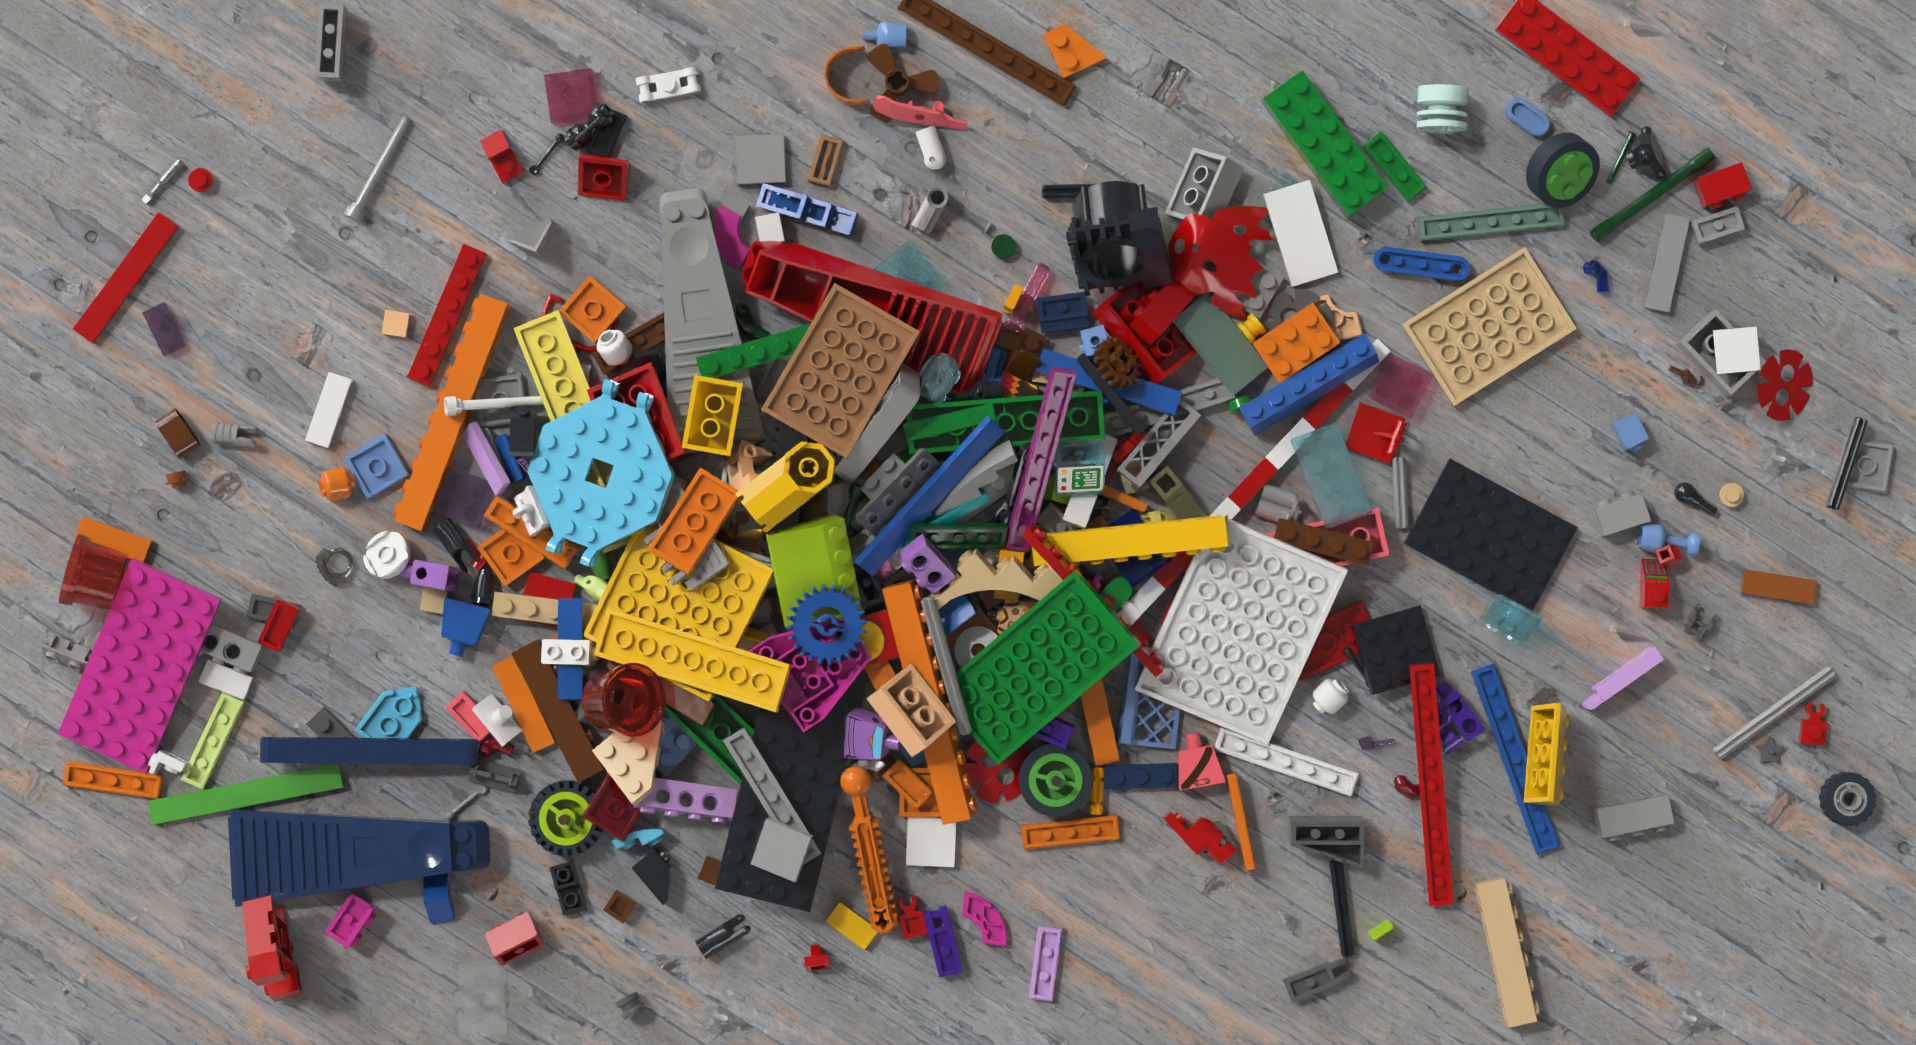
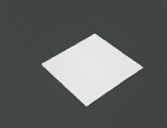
M1757 327L1713 330L1717 374L1761 370Z

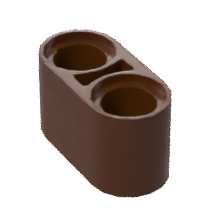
M176 408L155 421L158 430L179 459L184 458L201 446L198 438Z

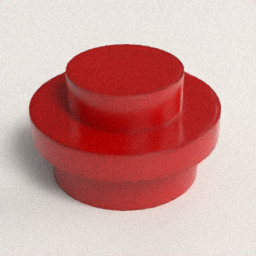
M196 168L189 174L188 183L194 191L205 192L211 188L213 177L208 170Z

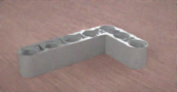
M902 363L888 387L886 395L879 402L847 460L839 455L835 458L834 474L850 484L859 477L917 403L920 397V376L917 371Z

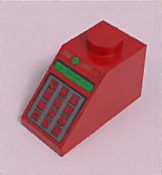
M1641 559L1639 607L1669 608L1670 583L1667 568H1663L1659 559Z

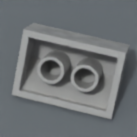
M1193 147L1164 214L1180 221L1191 213L1205 215L1213 219L1216 210L1227 208L1244 167L1226 156Z

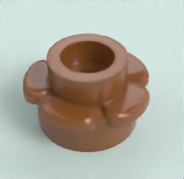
M185 470L167 474L168 482H166V485L171 484L172 488L186 485L185 480L189 479V477H187Z

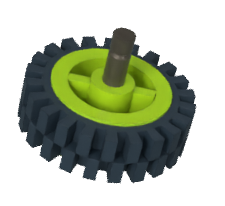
M575 780L554 782L541 790L532 801L528 814V824L531 827L530 832L535 837L537 844H540L544 850L550 851L554 855L562 856L578 855L591 848L598 841L603 830L581 816L593 798L595 791L586 786V784L578 783Z

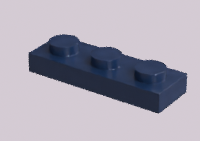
M1177 763L1103 765L1104 790L1177 787Z

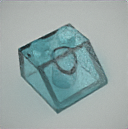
M908 240L874 268V270L927 288L942 276L911 240Z
M1492 594L1479 620L1485 622L1483 627L1495 633L1497 630L1506 633L1504 638L1518 644L1519 641L1526 642L1543 616L1501 594Z

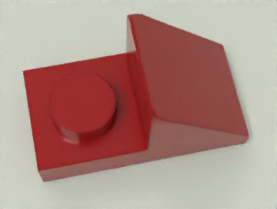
M502 129L480 140L488 159L491 161L502 183L524 173Z

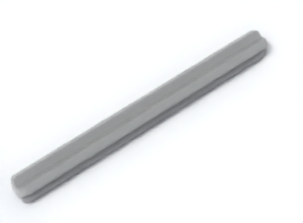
M933 596L925 597L921 600L953 717L956 720L957 731L960 736L968 735L971 733L972 728L937 604Z
M1829 666L1821 670L1713 748L1715 755L1719 759L1727 756L1836 677L1834 670Z

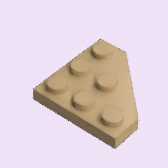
M649 704L592 750L634 806L654 791L656 782L654 780L655 770L658 767L661 752V734H664L665 723Z

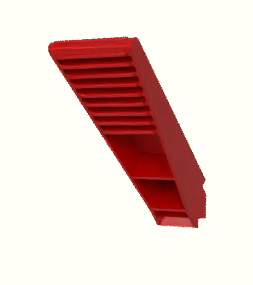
M779 241L753 242L742 270V280L746 285L745 292L747 294L766 300L810 323L814 320L834 283L917 329L920 331V334L903 363L917 371L921 378L953 394L955 392L969 391L976 381L981 380L1003 324L1001 321L1003 314L998 311L794 242L791 245Z

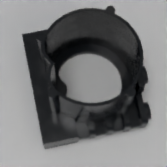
M1107 181L1088 188L1085 186L1081 187V193L1075 198L1072 205V223L1068 227L1066 237L1068 246H1070L1071 258L1074 261L1079 289H1084L1085 296H1090V290L1099 288L1100 294L1105 293L1104 287H1113L1114 292L1119 291V287L1127 285L1129 289H1134L1133 284L1141 281L1144 289L1173 284L1170 261L1158 208L1147 207L1145 185H1135L1124 181Z

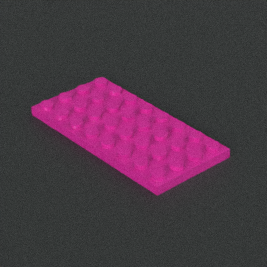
M135 558L131 559L58 734L144 774L148 773L150 770V766H148L152 755L157 753L222 598Z

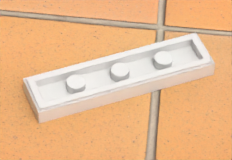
M1105 435V440L1091 441L1082 467L1103 466L1104 479L1118 439ZM1099 491L1072 492L1062 521L1085 529Z

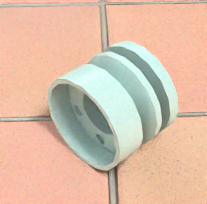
M1445 84L1418 86L1417 103L1428 106V110L1417 112V117L1428 120L1417 121L1416 129L1434 134H1452L1466 131L1467 123L1457 120L1466 119L1468 113L1458 111L1457 107L1468 105L1469 88Z

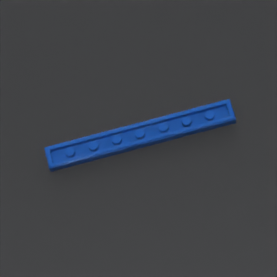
M986 416L854 561L873 576L909 537L910 524L922 523L1005 431L991 418Z
M1493 663L1470 671L1535 853L1538 855L1560 847L1546 806L1523 803L1527 753L1495 664Z

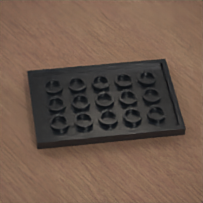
M1449 458L1403 544L1532 613L1578 527Z

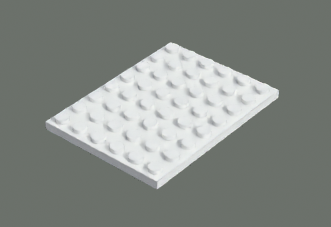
M1213 512V514H1212V516H1218V515H1219V514H1216V513H1214V512ZM1228 519L1231 544L1225 547V551L1211 552L1210 548L1201 549L1199 554H1194L1152 646V650H1157L1164 658L1163 672L1155 677L1143 666L1134 690L1268 745L1348 570Z

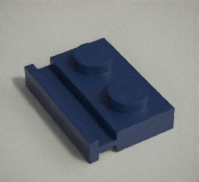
M1085 292L1037 298L1041 333L1089 327Z

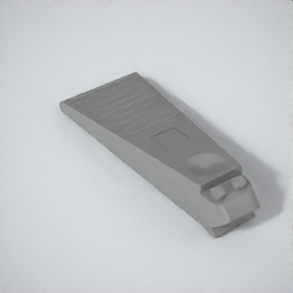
M699 188L666 192L659 198L662 224L667 403L682 443L694 375L701 376L696 357L741 344L710 220L707 195L704 190ZM748 368L715 377L717 379L744 383L733 446L742 439L753 444H759L758 441H764L765 435ZM684 448L686 452L685 454L702 452L698 450Z

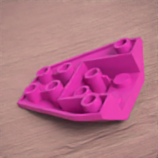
M844 618L837 619L839 623L845 624ZM830 621L819 623V625L824 627V632L833 627L842 629V626H836ZM809 626L811 635L822 643H831L837 640L843 633L837 631L834 635L824 636L817 631L816 627ZM794 631L770 636L750 649L749 652L792 665L781 704L804 733L827 716L871 659L862 643H854L858 648L857 652L851 649L848 650L851 658H847L842 654V662L838 663L835 657H833L831 665H828L826 658L819 665L817 656L809 662L808 652L800 656L802 647L793 648L797 639H788Z

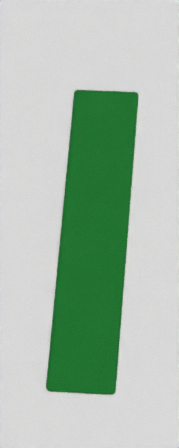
M989 403L905 423L903 427L908 442L976 426L986 416L996 421L993 404Z

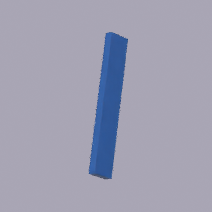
M1043 348L1040 356L1041 363L1037 366L1036 373L1049 377L1051 367L1072 369L1077 372L1074 385L1092 391H1100L1077 363L1076 358ZM1137 378L1138 381L1126 389L1120 388L1117 390L1115 384L1111 386L1121 400L1172 416L1176 414L1182 395L1180 391Z

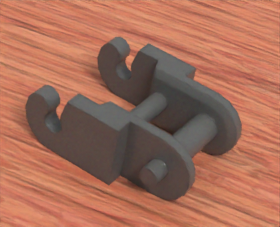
M1699 603L1687 618L1690 622L1684 625L1686 627L1684 632L1689 630L1698 636V641L1701 638H1705L1704 633L1706 631L1710 632L1715 624L1714 621L1718 618L1715 614L1708 625L1696 619L1697 610L1701 607ZM1694 622L1703 627L1701 632L1692 627Z

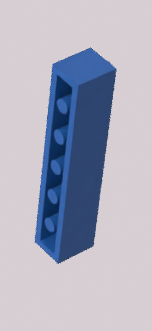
M1364 333L1239 407L1241 415L1253 435L1256 436L1379 363L1378 354Z

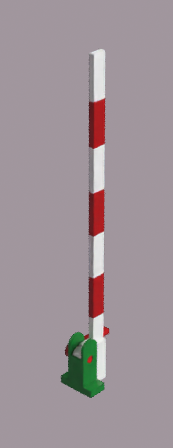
M1376 339L1372 344L1381 362L1390 350L1379 339ZM1379 363L1323 395L1215 509L1214 513L1219 515L1228 514V519H1232ZM1186 551L1176 552L1177 555L1170 557L1129 601L1128 599L1132 594L1133 588L1130 581L1123 577L1110 581L1099 594L1103 598H1108L1113 603L1114 610L1120 616L1124 615L1131 623V628L1136 633H1141L1146 638L1148 645L1152 646L1155 639L1145 630V626L1138 618L1190 564L1194 554L1186 555Z

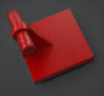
M1359 402L1344 448L1390 464L1392 456H1396L1400 442L1403 443L1404 441L1402 436L1407 425L1405 423L1406 418Z

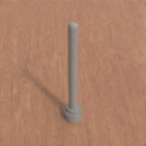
M403 116L356 202H352L351 206L348 205L343 213L359 223L363 220L365 216L364 206L409 126V117Z

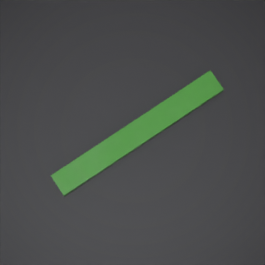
M333 764L149 800L148 806L153 825L343 788L344 782L340 764Z

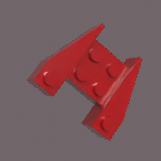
M271 895L242 902L249 963L246 966L248 979L252 980L257 986L263 985L266 996H269L274 1002L302 996L303 990L298 964H294L292 951H294V948L289 939L288 923L284 908L275 910Z

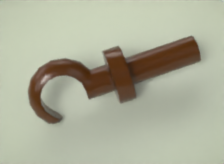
M1672 365L1668 369L1670 372L1681 376V380L1686 381L1688 379L1693 387H1699L1703 384V376H1700L1698 384H1694V375L1690 374L1688 369L1683 371Z

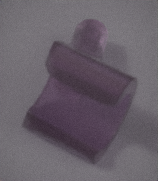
M1371 735L1358 740L1361 749L1365 751L1379 746L1394 745V739L1377 740L1374 742Z

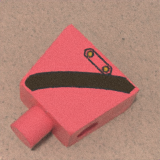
M1200 732L1185 734L1187 749L1178 750V790L1225 783V778L1213 746L1211 744L1202 746Z

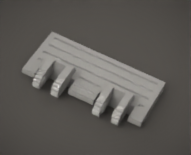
M681 482L671 487L662 515L657 522L660 528L644 539L646 545L652 543L686 489ZM648 525L638 530V532H644L653 525ZM716 537L712 540L691 573L693 577L685 582L690 591L705 584L732 564ZM668 563L661 567L664 573L670 572L675 568ZM680 571L669 582L674 586L689 576Z

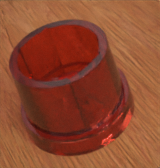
M78 534L68 560L58 603L69 606L80 604L111 610L122 582L128 554L92 542V538Z
M627 663L616 666L609 671L600 672L590 678L582 693V708L586 718L593 726L602 730L613 731L619 735L639 737L652 731L660 722L665 709V691L660 678L651 668L640 663ZM615 688L622 689L625 693L621 705L612 702Z

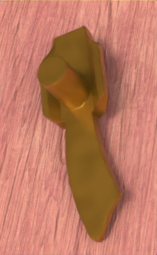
M731 522L728 530L718 532L715 537L717 540L732 546L742 541L760 539L764 530L757 529L738 532L740 525Z

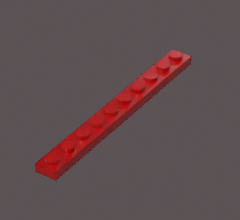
M1434 663L1409 665L1429 906L1453 905Z

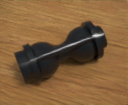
M596 103L589 112L588 121L585 124H577L566 131L567 134L564 136V140L575 151H578L580 148L584 149L591 139V132L594 128H603L613 122V111L604 103Z

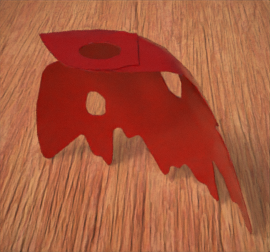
M1257 206L1222 208L1215 211L1213 219L1205 215L1192 213L1187 215L1177 227L1168 245L1172 271L1177 280L1196 294L1214 291L1210 298L1214 306L1232 316L1247 319V315L1242 310L1246 305L1237 298L1235 292L1254 299L1257 297L1250 278L1254 277L1257 271L1264 270V267L1249 255V251L1253 248L1249 245V241L1273 240L1268 230L1257 225L1268 214L1267 208ZM1234 226H1244L1246 228L1245 234L1236 235ZM1182 238L1185 246L1183 251L1178 254L1175 251V244L1178 239ZM1196 243L1198 244L1199 249L1198 251L1193 252V246ZM1206 260L1212 261L1216 265V272L1204 269L1203 262Z

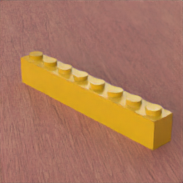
M1228 514L1046 533L1047 539L1053 546L1055 544L1063 550L1064 557L1069 563L1073 562L1077 566L1080 565V561H1089L1090 565L1104 563V559L1113 558L1114 562L1128 561L1129 556H1137L1138 560L1150 559L1152 554L1162 553V557L1176 556V552L1186 551V555L1201 553V549L1210 548L1211 552L1225 551V547L1231 544ZM1032 547L1034 566H1041L1044 563L1049 565Z

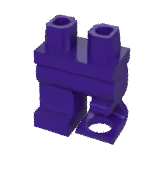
M1443 681L1436 686V692L1441 698L1437 701L1440 738L1444 742L1443 752L1445 755H1448L1465 743L1464 740L1468 742L1486 729L1459 692L1453 690L1450 685ZM1451 723L1455 724L1464 740L1455 736L1448 727Z

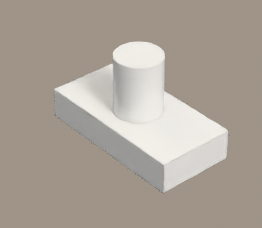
M492 693L472 708V711L502 747L522 732V729L511 717L512 709L507 705H501Z

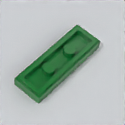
M1382 131L1362 146L1407 203L1427 188Z

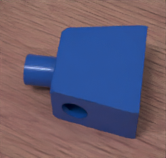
M450 598L444 599L441 637L452 640L449 654L463 657L466 643L471 645L478 644L491 615V608Z

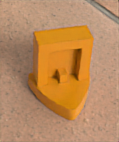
M1014 285L1004 305V313L1021 315L1032 312V304L1023 291V287Z

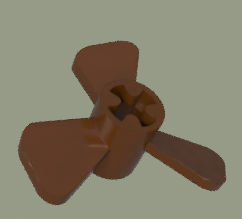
M880 44L869 52L868 61L886 76L885 86L887 90L881 96H886L896 101L897 96L904 95L909 88L928 93H935L938 90L939 83L936 71L928 70L908 76L904 70L896 69L890 47L887 44ZM893 77H896L897 80L903 78L905 83L902 84V87L894 88L893 90L891 86L893 81L891 79ZM871 105L870 113L873 117L884 123L892 121L893 118L877 112L873 105Z

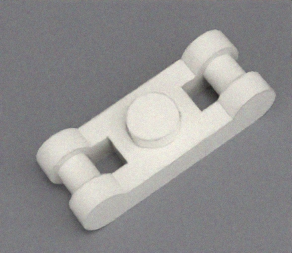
M697 67L635 78L636 85L640 88L639 102L645 103L701 92V86L697 83L696 77L698 75ZM687 78L688 86L681 87L680 79ZM656 83L657 92H650L649 85Z

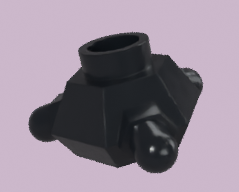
M1644 126L1641 129V134L1633 142L1632 150L1626 152L1628 163L1632 169L1639 168L1641 172L1654 174L1657 178L1662 179L1666 176V170L1663 168V156L1660 147L1652 136L1651 128Z

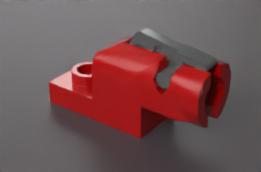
M1169 811L1162 817L1196 855L1202 849H1205V854L1213 858L1219 865H1222L1237 851L1235 843L1220 821H1211L1200 816L1189 827L1185 828L1184 825L1187 822L1178 812L1173 815Z

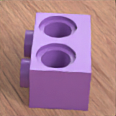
M923 533L900 550L902 557L900 563L909 574L913 572L922 589L927 588L932 594L956 577L953 566ZM917 556H923L920 559H914ZM932 572H937L935 575H929Z

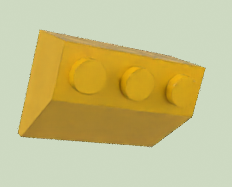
M694 375L682 448L731 456L744 383Z

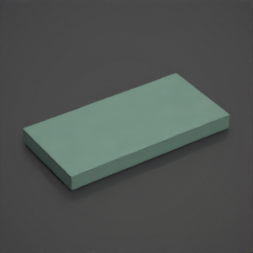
M1208 292L1180 313L1173 320V323L1234 396L1266 370L1268 366L1228 315L1211 303L1210 298L1212 296Z

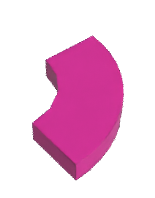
M720 204L716 210L713 222V232L717 248L726 262L739 271L750 250L743 242L739 233L741 216Z
M965 891L962 916L973 920L979 926L984 944L1007 946V931L998 910L985 898Z

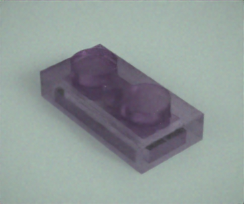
M165 302L142 313L164 357L187 346Z

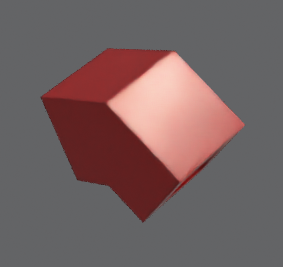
M1667 545L1655 550L1663 568L1677 566L1683 559L1678 546Z

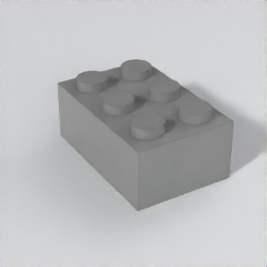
M1714 309L1699 321L1676 345L1727 397L1740 388L1756 371L1717 374L1713 330L1734 329V327L1717 309ZM1759 354L1761 368L1766 361Z

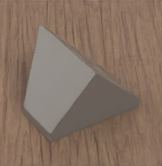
M549 218L506 235L505 238L509 243L541 256L554 223Z

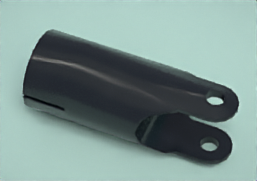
M451 518L441 521L433 528L436 537L463 572H468L461 558L463 550L467 551L475 562H480L478 556Z
M743 914L736 915L695 941L706 960L751 931V927L748 925L743 926L737 931H732L735 926L744 921L745 916Z

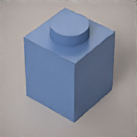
M1636 413L1630 414L1611 424L1623 450L1631 449L1634 452L1644 447L1643 441L1649 439Z

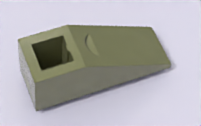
M1168 466L1148 481L1149 485L1178 520L1207 517Z

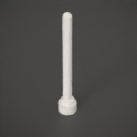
M455 396L444 398L446 416H456L462 410L544 405L541 396L463 401Z

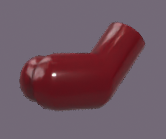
M493 737L479 745L478 754L482 758H488L496 752L511 756L515 745L507 743L502 747Z
M1398 775L1394 778V787L1397 792L1407 798L1420 796L1419 784L1413 785L1406 780L1404 775Z

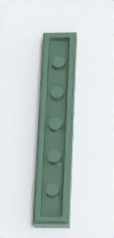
M1545 203L1421 216L1417 218L1420 242L1565 226L1563 208H1554Z

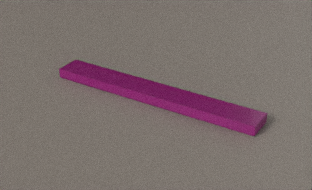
M1051 367L1008 527L1005 550L1029 552L1030 544L1023 538V534L1029 525L1033 523L1036 526L1077 375L1075 370Z

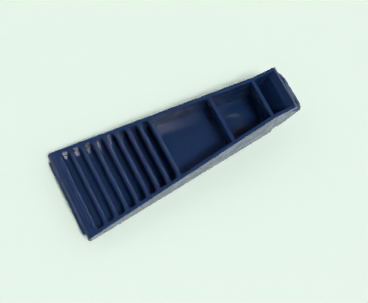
M230 809V817H228L231 888L235 907L243 906L242 902L270 895L272 900L276 901L457 871L485 869L490 864L489 828L487 823L480 819L449 821Z

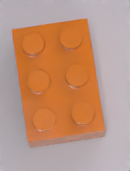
M1312 302L1252 344L1280 384L1338 345L1341 341L1316 304Z

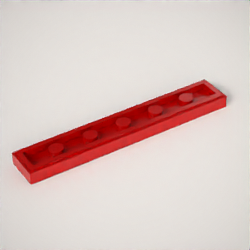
M158 212L73 327V330L94 344L178 230L179 226Z

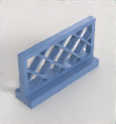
M1131 653L1125 658L1116 742L1176 749L1180 709L1172 706L1174 709L1173 716L1166 721L1158 710L1167 703L1162 702L1155 707L1149 700L1148 695L1134 690L1144 665ZM1146 700L1153 710L1142 718L1137 712V707L1142 701ZM1156 713L1163 724L1152 731L1145 721ZM1143 724L1150 734L1143 740H1134L1135 729ZM1165 726L1171 733L1170 743H1161L1156 736ZM1153 737L1156 742H1152V741H1148V740Z

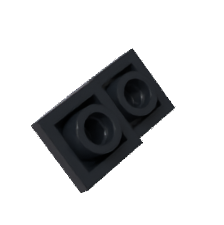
M574 861L550 867L563 916L588 910Z

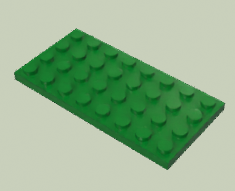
M1077 569L956 672L972 728L970 734L997 765L1141 645ZM946 693L945 696L947 699V703H949V699Z

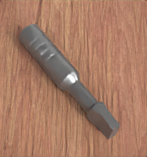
M176 159L159 178L157 185L147 192L142 201L148 205L156 197L155 195L172 180L184 164Z

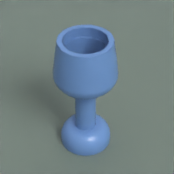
M1641 524L1637 534V548L1656 553L1655 550L1664 547V545L1685 548L1689 556L1696 557L1700 546V534L1691 533L1687 539L1666 535L1665 528L1660 524Z

